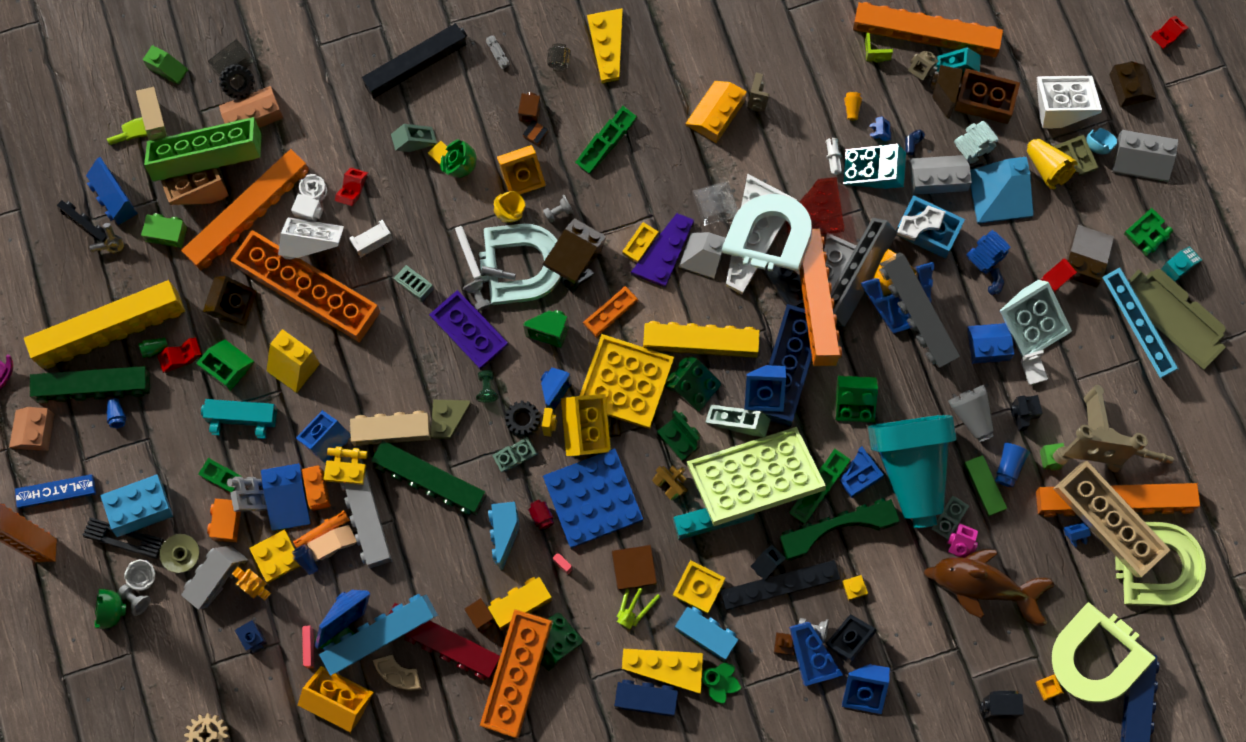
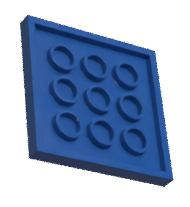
M616 449L543 475L570 549L643 521Z

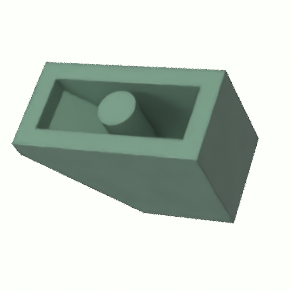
M403 124L391 134L395 151L412 152L437 144L433 128L428 126Z

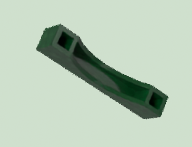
M883 498L875 501V505L867 507V504L857 507L854 512L844 511L837 514L838 517L830 519V517L819 520L818 524L812 525V523L801 526L800 530L793 531V529L783 532L779 542L786 561L805 556L819 538L838 528L862 526L881 531L898 525L900 520L892 499L886 501Z

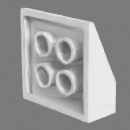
M1092 76L1037 77L1039 115L1042 128H1063L1102 112Z
M288 217L281 232L278 255L283 256L285 259H294L337 247L344 226Z

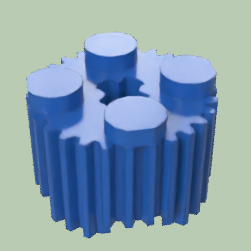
M991 230L986 236L983 235L977 241L978 246L972 248L966 256L979 270L988 274L993 269L991 266H995L999 261H1002L1009 253L1008 250L1011 247L997 232Z

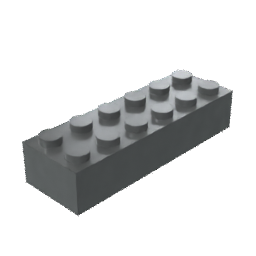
M898 253L880 263L881 269L879 271L884 280H889L891 285L888 288L892 295L900 300L897 304L902 313L908 315L909 319H907L910 328L914 332L917 331L918 336H916L918 343L928 351L925 353L928 361L940 368L960 357L905 255Z

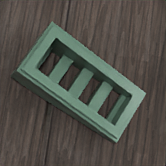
M407 265L393 278L420 302H423L434 290L433 285ZM408 272L409 275L404 280H401L400 278ZM413 276L414 279L407 284V281ZM417 281H419V283H418V284L416 285V287L413 289L412 286H413ZM422 285L425 286L420 292H417Z

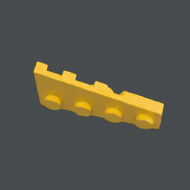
M622 8L587 15L601 83L616 81L620 77Z
M623 649V670L701 694L703 653Z

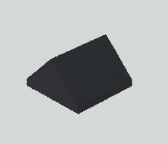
M850 614L826 642V645L845 662L850 664L876 633L877 629Z

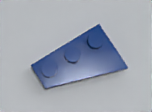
M810 622L789 627L804 686L843 676Z

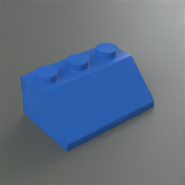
M97 158L86 175L90 181L87 185L93 193L96 191L99 195L96 199L102 207L106 206L108 211L105 213L110 221L115 220L120 225L138 213L102 158Z

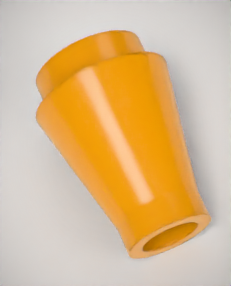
M848 92L844 98L847 120H858L862 103L861 94L858 92Z

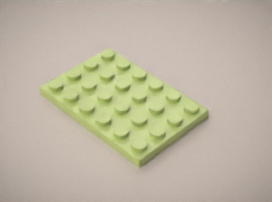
M797 427L687 461L689 471L714 526L826 490V485Z

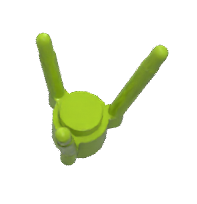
M639 588L628 610L625 609L629 589H626L620 611L616 616L618 617L617 623L628 629H631L632 626L636 627L639 620L660 598L659 594L635 618L636 614L632 611L642 589Z

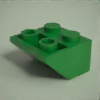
M225 339L208 348L196 364L201 370L231 391L255 361Z
M838 376L836 421H875L878 394L877 378Z

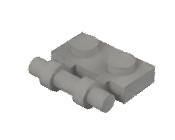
M234 477L233 479H228V486L236 488L235 491L231 492L234 512L267 510L264 491L259 490V486L262 485L261 479H256V477H247V479Z

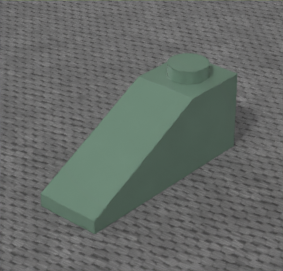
M710 405L705 423L747 435L766 437L770 418L761 411Z

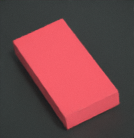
M303 626V666L307 669L314 668V629L311 626Z

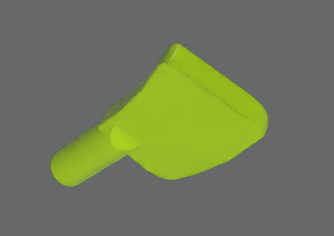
M137 118L123 124L122 130L124 133L107 138L109 145L124 140L128 141L147 136L143 118Z

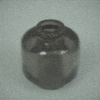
M553 44L547 52V65L553 68L555 72H563L564 69L570 66L571 50L565 44Z

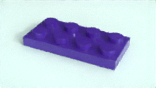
M458 290L429 314L431 319L480 370L508 346V342Z

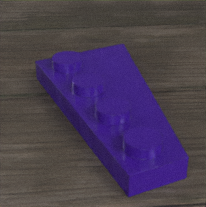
M676 213L633 268L631 275L666 288L692 228L694 219Z

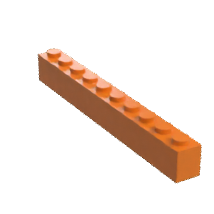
M0 503V542L35 562H55L57 538L44 531V529L39 528L38 525L33 524L32 521L26 520L19 513L12 511L11 508H7L5 504Z

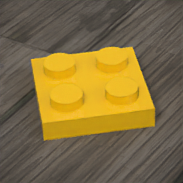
M285 529L249 548L267 583L300 567L293 559L292 552L295 548Z
M690 560L672 596L708 614L726 578Z

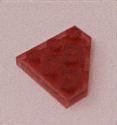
M837 177L818 179L799 203L807 210L811 219L812 229H820L821 234L844 232ZM786 221L787 234L789 237L791 232V226L789 222Z

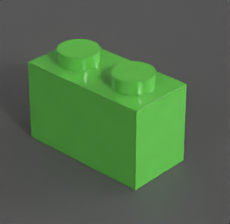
M160 214L146 215L141 236L146 242L182 248L187 226L178 217L165 218Z

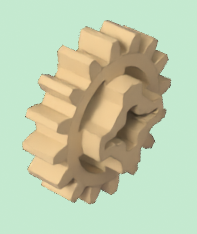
M209 713L206 714L205 718L202 715H198V721L192 719L193 726L186 727L190 732L184 734L185 737L189 738L186 742H195V740L199 742H224L225 739L230 738L229 735L225 734L229 730L227 726L223 727L225 721H218L219 716L216 715L211 719V714ZM213 723L218 727L219 732L213 729ZM207 733L211 734L207 739L203 738Z

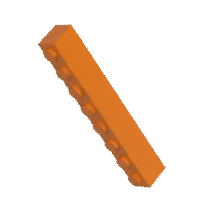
M858 2L853 26L855 31L960 50L968 47L977 54L997 57L1003 33L1002 29H998L995 26L986 27L978 23H965L958 19L949 20L941 16L933 17L921 12L912 13L905 9H891L888 6H876L868 2Z
M290 149L181 250L185 257L200 271L203 268L209 267L217 255L223 254L230 243L237 241L244 230H248L258 217H262L272 204H276L285 192H289L299 179H303L309 171L307 164Z
M812 229L811 240L799 270L813 366H836L838 359L842 356V348L838 346L839 331L835 328L837 317L836 314H833L834 299L830 297L832 285L831 282H828L829 267L825 265L827 254L826 251H823L824 237L821 236L820 229Z
M1198 483L1110 485L1135 512H1142L1144 515L1154 514V511H1162V514L1182 511L1183 514H1189L1200 507ZM1039 487L1037 489L1038 514H1044V517H1054L1056 514H1063L1066 517L1076 515L1071 507L1053 489L1054 487Z

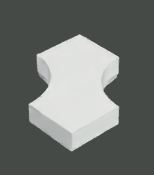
M927 206L917 216H903L896 235L915 241L916 237L923 231H939L945 211Z

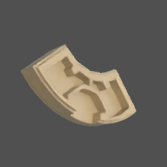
M393 655L373 660L378 673L392 686L411 691L422 689L417 669L401 667L396 663Z

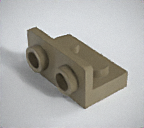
M757 72L747 107L754 111H765L769 93L762 92L765 82L761 81L763 74Z

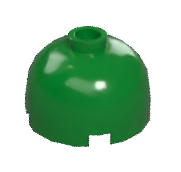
M458 139L447 146L445 149L448 151L446 156L442 155L441 170L454 178H463L469 175L476 167L477 156L475 150L468 143Z
M98 589L94 628L108 629L114 627L119 623L121 616H125L126 604H122L121 597L115 591Z

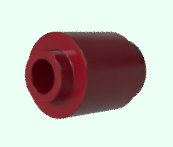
M537 500L530 504L528 511L536 527L544 530L554 524V517L545 501Z

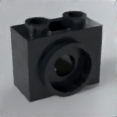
M1018 691L990 692L988 696L983 698V702H980V712L984 714V719H1016L1024 715L1023 694H1019Z

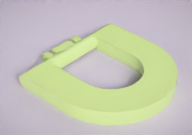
M1145 522L1168 547L1177 552L1182 562V572L1179 578L1170 584L1134 583L1133 574L1115 556L1116 571H1122V573H1116V579H1123L1124 605L1172 606L1184 602L1197 592L1204 580L1206 563L1202 548L1188 531L1177 525L1163 522Z
M1089 602L1057 637L1052 650V665L1059 683L1072 696L1086 702L1103 703L1112 701L1127 692L1156 658L1135 641L1140 636L1137 632L1129 636L1133 631L1131 627L1121 619L1115 624L1114 622L1118 618L1115 614L1109 619ZM1100 624L1128 647L1131 652L1108 677L1101 680H1091L1083 677L1077 671L1074 665V656L1078 647Z

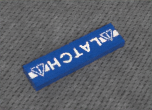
M92 474L15 489L16 505L19 509L96 494L94 476Z

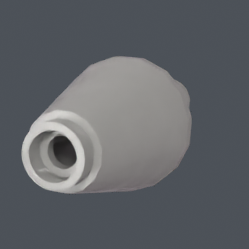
M984 385L973 389L974 392L968 390L959 394L961 398L957 396L948 400L953 411L972 435L978 438L979 442L993 437L988 394Z

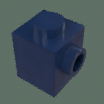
M253 620L235 630L248 653H257L264 648L263 645L267 644L257 623Z

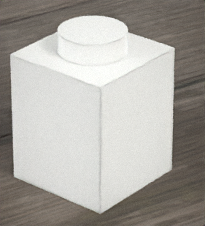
M298 194L291 211L296 218L316 222L317 218L321 217L323 208L319 200Z

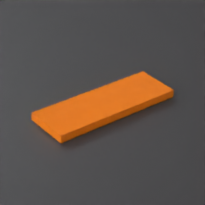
M514 609L480 726L519 738L553 621Z

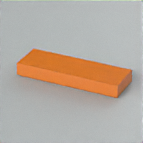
M625 286L587 318L583 325L597 337L637 303L638 299Z

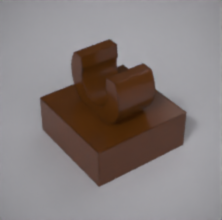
M776 632L774 653L794 656L795 649L791 634Z

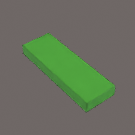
M984 456L966 461L964 463L988 517L1006 510L1005 502Z

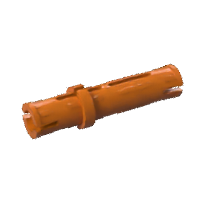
M343 510L334 517L325 519L324 523L294 540L293 543L296 548L304 544L308 546L309 542L349 522L350 519L346 512Z

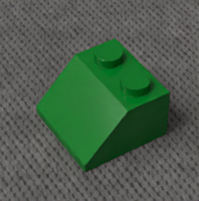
M549 310L525 321L523 327L526 337L562 348L569 324L565 313L558 310L554 312Z

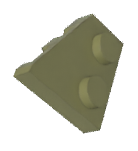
M1084 135L1053 146L1078 162V166L1075 165L1074 168L1076 169L1075 173L1079 176L1098 170L1097 163Z
M433 399L431 438L451 439L456 427L462 421L467 408L471 405L470 400Z

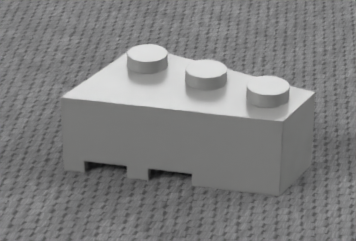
M233 546L212 548L206 555V561L195 570L196 575L185 584V590L181 595L198 610L207 608L224 589L222 586L228 577L231 579L234 577L232 572L237 566L248 561Z

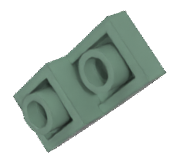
M526 437L512 446L505 447L492 456L500 471L504 472L538 455L530 438Z
M952 495L944 508V513L940 514L937 519V525H934L932 530L949 539L951 533L954 532L969 508V505Z

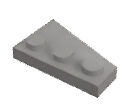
M827 233L824 248L827 254L825 265L829 267L828 282H831L833 289L856 245Z

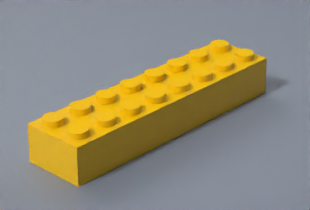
M167 280L24 337V341L30 358L42 369H48L61 361H69L78 354H87L98 346H107L113 340L124 339L133 332H141L148 326L159 325L168 318L179 317L181 313L186 311L178 291Z

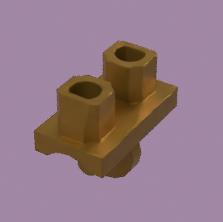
M659 466L656 469L657 474L652 481L659 488L665 482L671 486L665 492L670 500H674L688 492L678 481L679 479L684 483L687 480L682 475L685 472L683 467L677 470L672 466L668 470L665 466Z

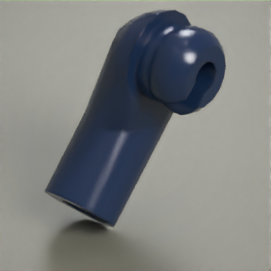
M995 268L990 271L994 280L992 285L988 287L990 295L999 294L1005 284L999 268Z

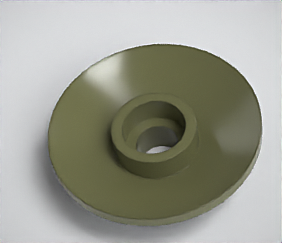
M176 534L169 537L160 549L161 563L167 570L174 573L189 571L199 559V546L197 542L185 534ZM184 552V557L179 558L178 554Z

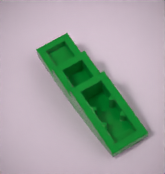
M622 105L613 119H609L599 134L596 133L575 163L590 174L617 145L638 117Z
M834 448L826 462L819 469V473L826 485V490L798 499L789 513L806 524L851 459Z

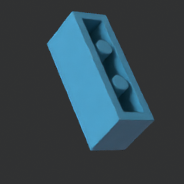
M687 607L674 629L725 662L738 642L736 634L730 629L723 630L720 628V624L712 618L708 620L703 617V613L699 609Z

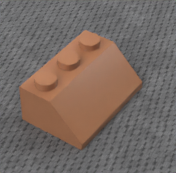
M271 86L246 95V98L235 99L219 106L224 123L254 117L260 128L283 119Z

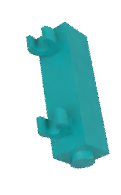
M205 399V404L201 407V416H203L206 422L211 423L209 432L212 433L211 435L220 436L221 423L257 426L255 436L265 439L266 427L276 426L278 408L275 404Z

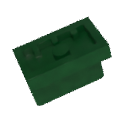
M674 410L672 412V420L659 429L657 434L678 459L683 462L700 448L699 437L701 435L695 427L691 428L688 425V419L682 412L678 413Z

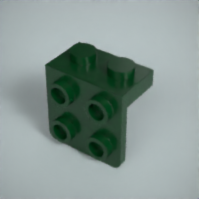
M692 357L681 360L678 369L668 376L665 384L669 391L677 392L697 411H700L721 386L720 380L697 358Z
M556 613L548 618V620L553 621L541 661V665L548 671L553 669L561 658L583 642L582 638L561 613Z

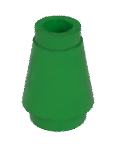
M165 338L142 340V343H138L143 358H150L168 347Z

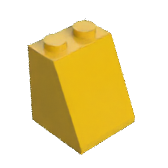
M282 329L270 343L266 371L297 393L320 365V362L310 348Z

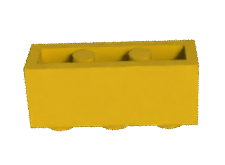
M532 577L520 589L518 587L511 589L507 593L508 596L503 599L501 597L494 599L490 602L491 606L488 609L499 628L503 630L510 625L514 609L530 614L552 601V597L541 578Z

